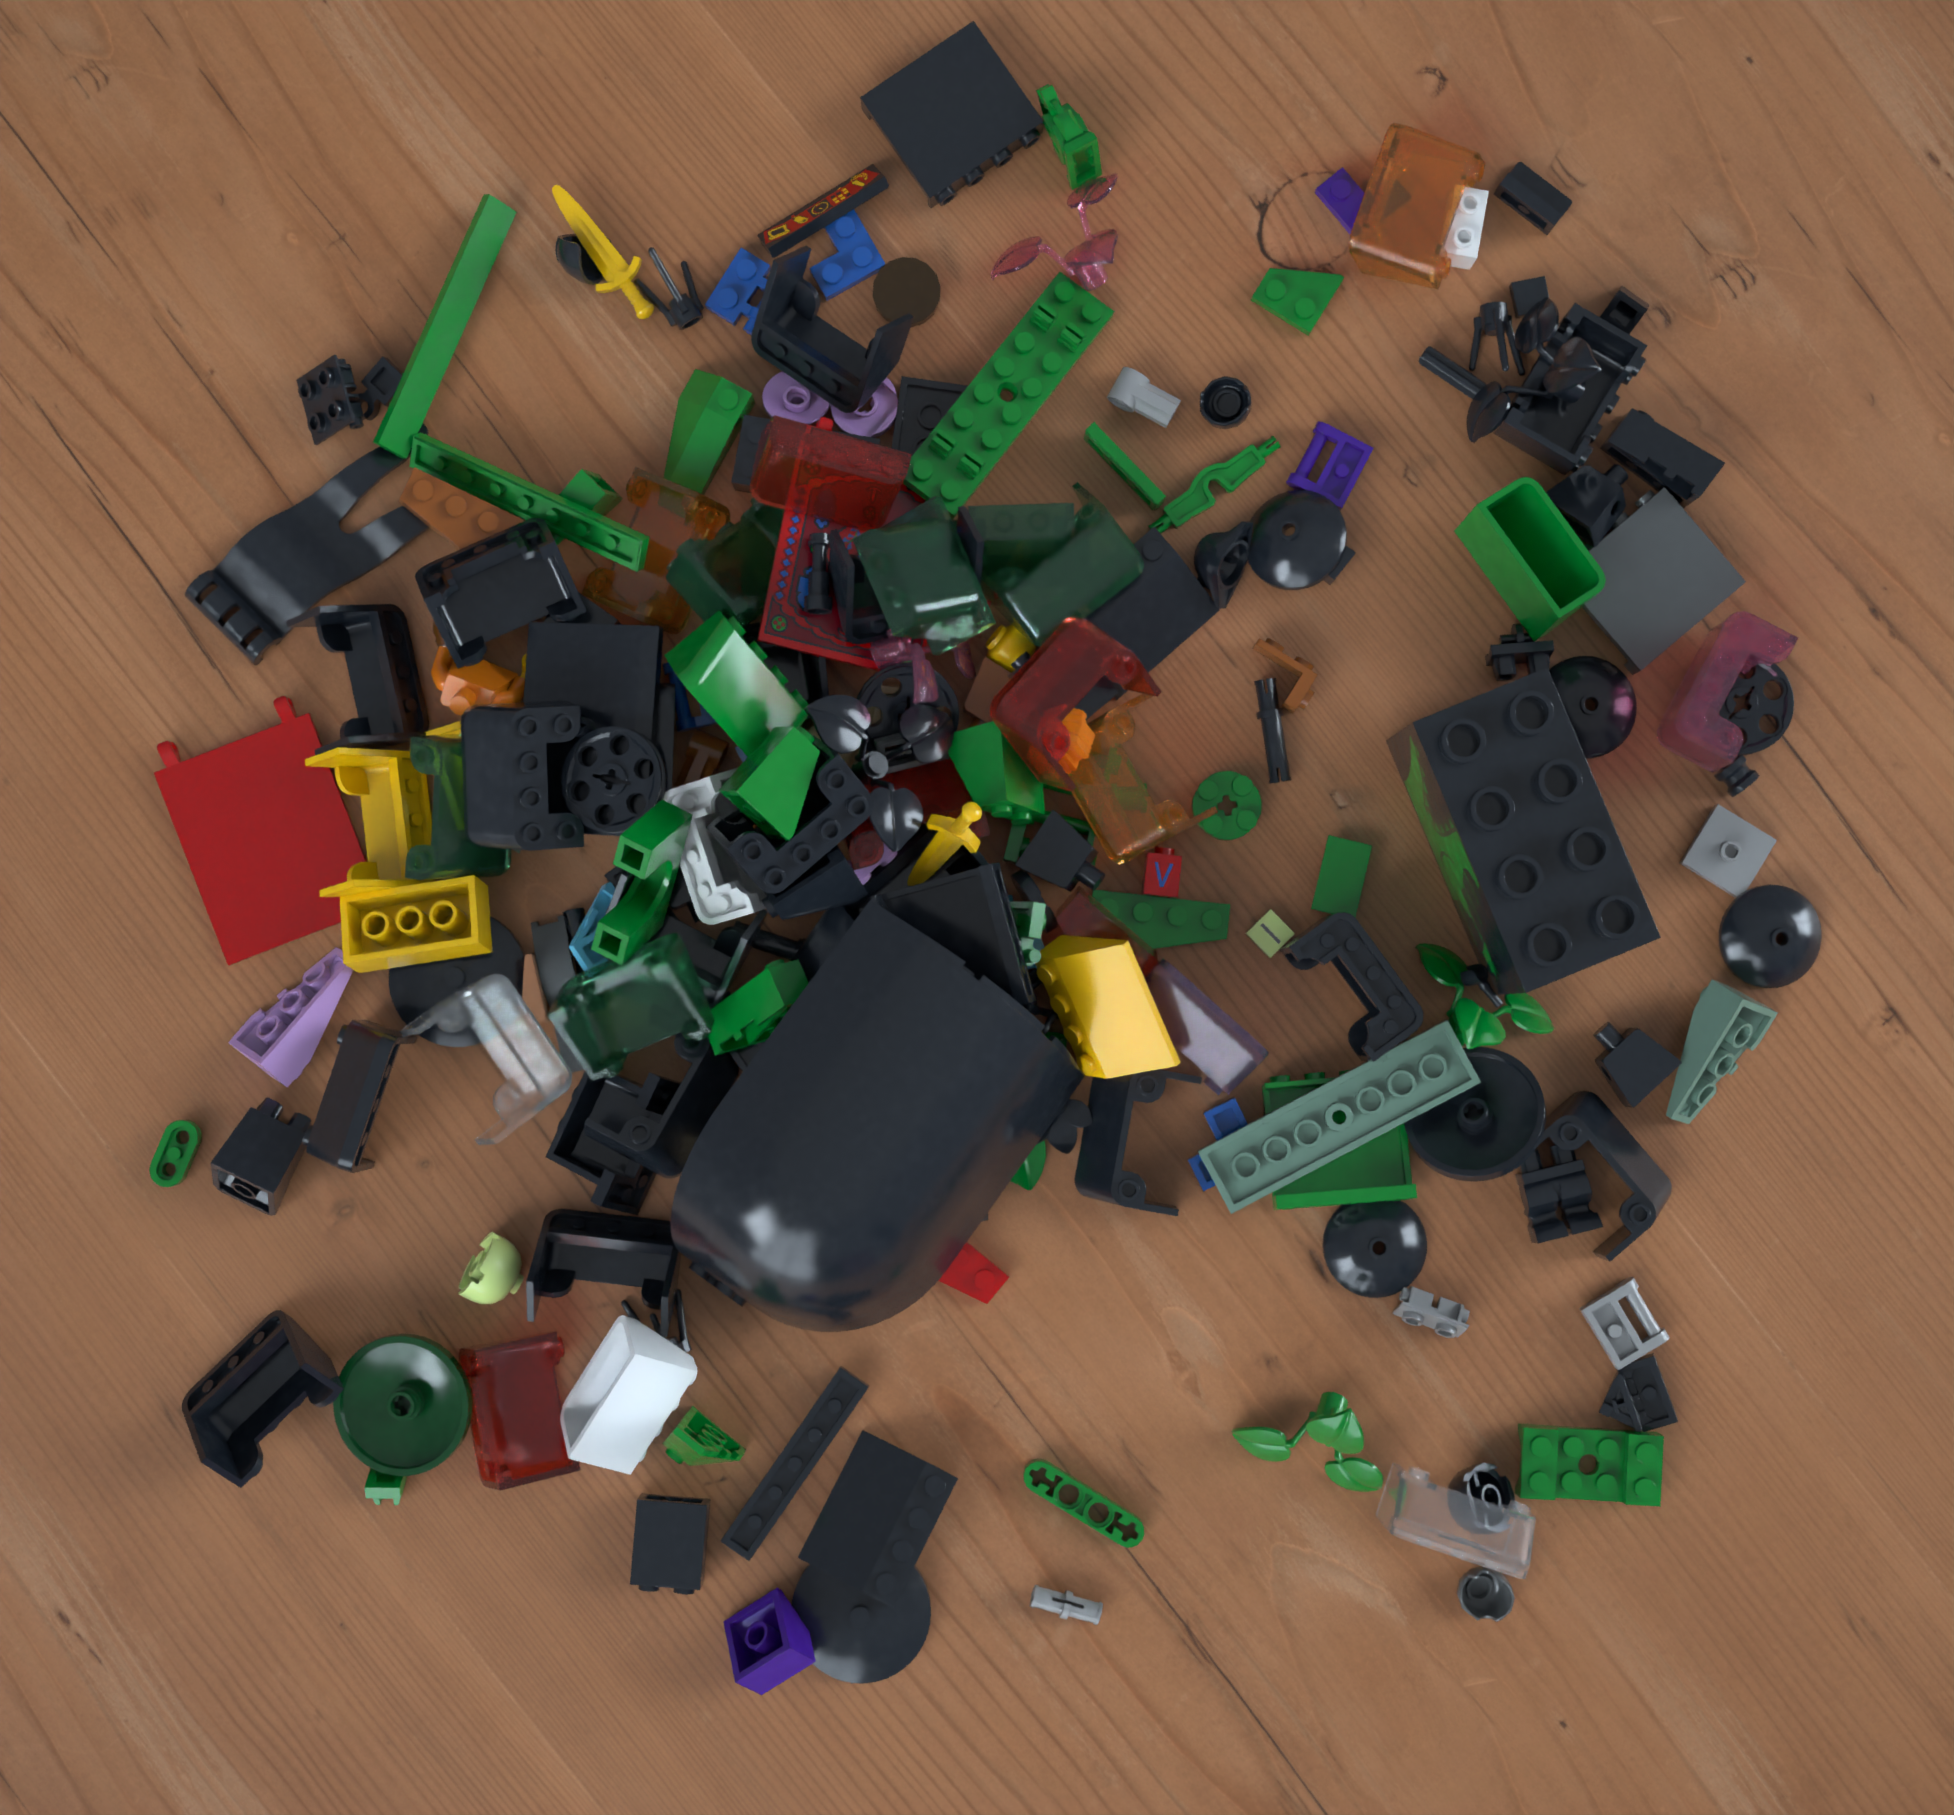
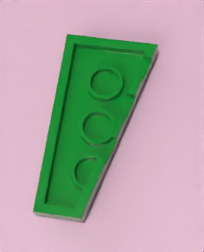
M1095 890L1092 891L1088 937L1128 940L1133 952L1227 939L1231 905Z

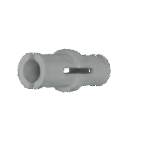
M1034 1585L1029 1607L1057 1613L1059 1618L1067 1620L1068 1617H1072L1097 1625L1100 1621L1103 1603L1073 1596L1071 1591L1066 1590L1064 1593Z

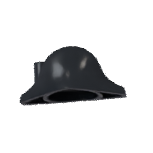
M1242 521L1230 531L1208 534L1201 539L1195 549L1194 566L1198 574L1197 580L1204 588L1211 591L1215 606L1219 609L1227 607L1245 570L1250 553L1253 522Z

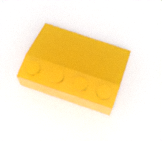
M1060 935L1040 950L1041 959L1035 963L1037 975L1044 983L1050 997L1051 1007L1058 1014L1064 1028V1036L1071 1044L1077 1058V1065L1085 1076L1107 1079L1174 1067L1180 1063L1128 940Z

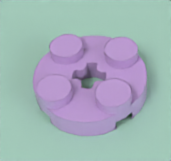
M887 377L870 397L872 398L870 403L872 410L869 412L865 410L859 412L856 410L852 413H844L830 404L834 422L842 432L875 438L883 435L891 428L896 420L898 398L894 385Z

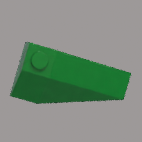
M698 369L694 370L678 399L658 503L661 507L688 522L690 521L739 434L744 415H749L756 404L752 393L721 376Z
M694 1406L690 1408L662 1443L667 1447L665 1452L671 1459L679 1464L685 1462L689 1466L739 1461L746 1451L743 1446Z

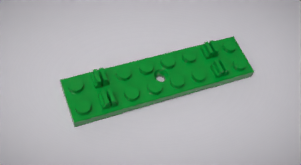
M1059 272L901 469L897 480L953 520L958 514V507L964 506L1062 380L1112 319L1115 311L1062 272ZM1002 391H1009L1013 398L1010 401H1004L1000 397V393Z

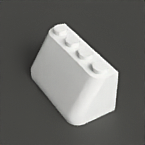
M624 1315L619 1316L562 1406L560 1422L568 1459L631 1475L638 1462L644 1459L653 1439L661 1433L664 1422L670 1413L678 1407L680 1398L687 1387L695 1381L698 1371L694 1358L637 1319Z

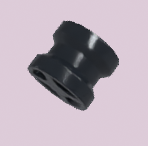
M1742 754L1732 759L1714 775L1718 781L1724 782L1727 785V792L1731 797L1745 790L1760 776L1756 770L1749 769L1746 765V758Z

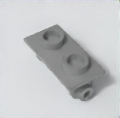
M1410 1286L1409 1289L1403 1287L1399 1295V1300L1403 1302L1393 1311L1394 1315L1402 1317L1403 1322L1413 1326L1424 1325L1435 1329L1436 1334L1446 1338H1458L1468 1329L1469 1325L1465 1323L1468 1320L1470 1311L1464 1309L1463 1304L1440 1297L1437 1307L1434 1308L1431 1306L1434 1294Z

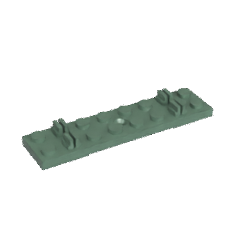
M1444 1020L1395 1046L1376 1061L1365 1062L1205 1146L1198 1150V1153L1232 1214L1481 1083L1448 1020ZM1337 1110H1342L1346 1115L1345 1121L1341 1124L1335 1123L1332 1119L1333 1113Z

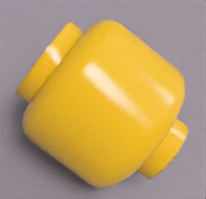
M1011 624L1007 627L1000 625L989 637L985 647L988 648V659L1007 671L1012 672L1015 669L1011 666V663L1026 651L1030 656L1033 655L1037 644L1021 628Z

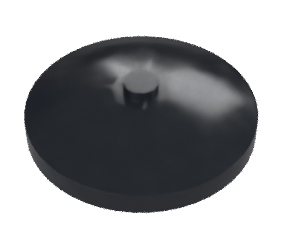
M490 916L493 953L389 969V990L392 1002L401 1019L413 1032L435 1044L449 1047H467L493 1039L513 1023L522 1009L525 953L518 939L503 923Z
M1465 1047L1463 1050L1481 1083L1404 1123L1412 1148L1418 1157L1431 1169L1456 1180L1486 1181L1512 1172L1533 1154L1544 1133L1546 1106L1537 1079L1529 1068L1517 1058L1493 1048L1476 1047L1467 1049Z
M811 1564L801 1574L792 1599L793 1608L810 1632L816 1660L813 1665L825 1674L845 1682L872 1683L897 1674L917 1656L929 1631L931 1600L926 1582L916 1565L894 1608Z

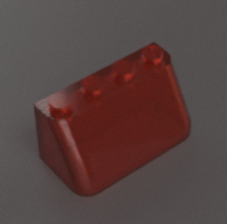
M774 415L761 432L750 480V492L755 500L765 505L864 532H874L884 525L908 473L912 454Z

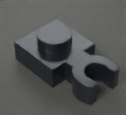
M383 356L361 381L367 390L364 393H359L360 399L356 401L360 402L361 405L363 402H367L368 409L364 415L365 419L369 421L378 415L380 403L389 407L404 374L388 358Z

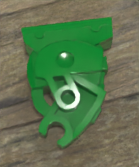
M1046 84L1037 89L1036 93L1043 113L1042 120L1062 165L1066 164L1068 173L1066 176L1070 188L1074 190L1101 176L1102 169L1096 135L1088 131L1080 114L1068 103L1061 105L1053 85Z

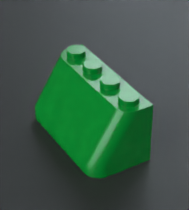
M1519 478L1478 503L1454 530L1534 642L1548 634L1593 599L1605 586L1606 578L1601 567L1542 486L1532 478Z
M718 610L664 656L683 685L748 757L774 727L794 726L796 729L798 726L801 727L808 717L805 708L809 704L797 689L790 693L784 686L788 679L776 665L770 669L765 664L764 660L768 656L755 641L750 644L746 642L742 637L746 630L737 619L732 616L727 620L721 611Z

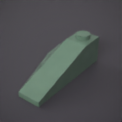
M1712 979L1709 985L1701 992L1699 1001L1694 1008L1680 1059L1682 1064L1678 1067L1666 1116L1690 1124L1716 1094L1717 1087L1715 1084L1721 1077L1727 1073L1732 1075L1738 1068L1735 1061L1747 1048L1753 1051L1761 1042L1778 1012L1742 992Z

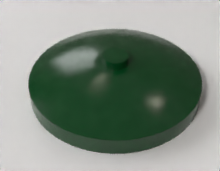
M415 1334L388 1335L359 1349L343 1367L339 1379L344 1390L333 1402L335 1422L341 1438L348 1449L365 1465L389 1475H417L427 1472L446 1461L464 1441L471 1424L473 1412L471 1387L460 1363L439 1343Z

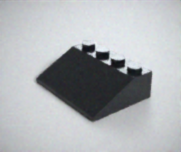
M1153 527L1053 614L1049 619V625L1056 633L1064 628L1068 630L1118 690L1119 693L1114 696L1117 701L1219 612L1220 609L1215 606L1212 598L1179 554L1158 530Z
M862 1430L798 1558L894 1608L958 1478Z

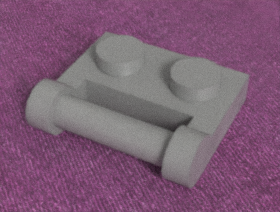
M1634 1277L1621 1281L1611 1290L1579 1308L1617 1370L1622 1369L1662 1345L1670 1338L1665 1328L1659 1327L1637 1290L1639 1285ZM1626 1297L1648 1334L1645 1339L1641 1340L1618 1303L1620 1299Z

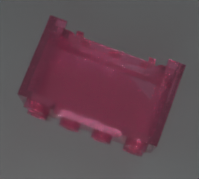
M1745 611L1730 615L1712 628L1701 644L1658 726L1657 737L1660 744L1673 753L1712 773L1733 763L1742 746L1743 735L1738 726L1718 715L1740 672L1746 674L1755 665L1764 664L1769 667L1774 663L1785 660L1794 648L1798 637Z

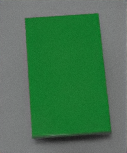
M1328 835L1311 909L1330 914L1346 912L1356 918L1372 845Z

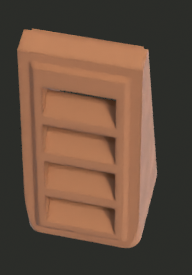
M535 952L526 954L524 959L521 1009L522 1027L552 1020L550 1007L542 988Z

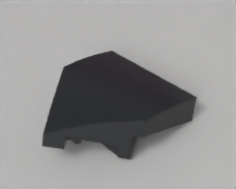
M1654 1353L1640 1357L1622 1369L1617 1370L1599 1409V1413L1612 1417L1634 1428L1639 1433L1678 1422Z

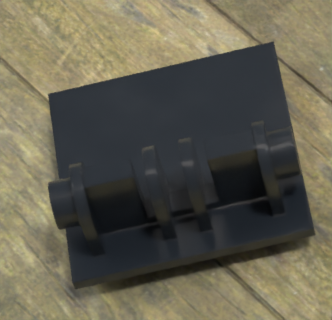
M337 355L331 356L296 380L298 393L303 402L308 428L312 434L314 445L320 444L348 425L350 429H358L364 426L363 420L365 415L363 414L361 403L356 402L360 399L359 394H348L357 390V386L354 384L351 365L346 364L345 359H338Z

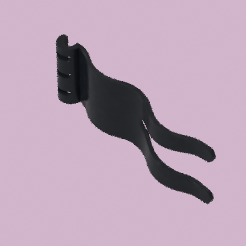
M422 423L418 433L421 432L428 435V428ZM378 447L359 458L305 500L254 527L232 547L225 558L213 570L202 573L189 585L185 592V597L254 665H258L263 660L261 658L263 652L274 644L277 646L294 629V627L287 628V620L309 611L327 595L372 571L392 557L407 543L430 528L404 506L381 516L352 534L343 532L339 527L340 522L372 487L411 457V450L407 459L400 458L382 447ZM215 585L217 588L202 600L200 598L201 594L209 586ZM238 607L240 609L227 622L222 620L225 614L232 608ZM260 629L262 633L255 637L248 645L245 642L246 638L253 631Z

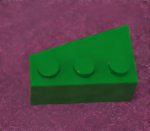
M779 959L767 964L764 967V971L700 1017L715 1056L762 1043L768 1039L809 983L799 959L786 963L783 959Z

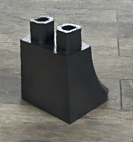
M267 1097L257 1109L251 1107L210 1164L213 1185L219 1191L267 1215L273 1216L276 1215L296 1167L307 1148L306 1145H303V1138L308 1126L311 1124V1119L295 1112L289 1123L285 1124L277 1120L283 1112V1106L279 1102Z

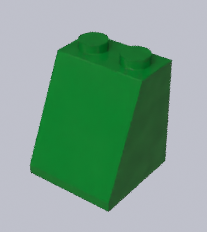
M998 719L954 732L952 745L948 750V754L973 801L981 807V810L991 813L993 817L1008 819L1014 825L1029 824L1032 822V818L1045 815L1042 769L1030 755L1035 733Z
M794 726L774 727L719 789L734 806L771 839L789 841L795 833L820 753L812 744L815 739L800 726L797 729Z

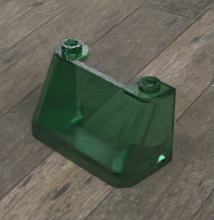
M461 734L411 737L410 758L414 768L418 772L434 775L431 845H415L409 850L406 857L405 878L418 880L452 879L475 875L477 878L501 876L506 873L510 868L512 849L480 847L472 843L465 834Z
M677 933L668 934L643 945L622 965L613 960H608L573 976L563 984L547 1014L592 1081L604 1076L611 1078L617 1075L624 1068L623 1063L628 1054L681 1032L686 1040H702L712 1032L715 1022L687 947Z

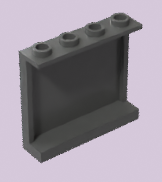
M1665 487L1656 494L1649 490L1635 502L1639 509L1630 516L1623 512L1611 527L1612 531L1595 548L1585 544L1587 550L1603 570L1606 583L1602 591L1582 606V608L1628 660L1624 666L1632 675L1644 669L1746 582Z

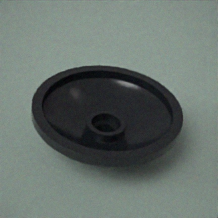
M1292 490L1278 494L1266 501L1250 520V522H1253L1248 563L1262 581L1278 589L1300 590L1320 583L1337 568L1346 550L1347 527L1345 520L1337 506L1330 499L1317 492ZM1294 527L1295 532L1290 536H1286V530Z
M1593 656L1572 657L1559 662L1549 669L1585 758H1597L1619 747L1630 734L1637 712L1636 696L1625 674L1612 663ZM1586 699H1592L1595 702V709L1593 711L1586 709Z
M1771 884L1753 887L1735 898L1726 909L1719 928L1720 952L1727 967L1742 981L1762 988H1779L1800 979L1814 964L1822 939L1820 920L1812 904L1802 894L1791 888ZM1781 932L1784 938L1782 943L1777 944L1775 938Z
M1401 1200L1340 1205L1326 1224L1322 1243L1323 1255L1332 1276L1347 1290L1369 1298L1387 1297L1402 1291L1403 1287L1407 1288L1417 1278L1426 1259L1427 1237L1423 1224L1417 1214ZM1377 1241H1382L1384 1244L1383 1252L1375 1254L1372 1249L1373 1244Z

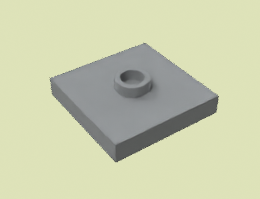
M1716 804L1679 864L1737 898L1740 894L1747 891L1777 840L1719 804Z

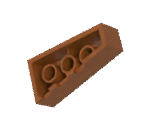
M415 467L399 499L400 504L432 530L436 531L457 550L525 521Z

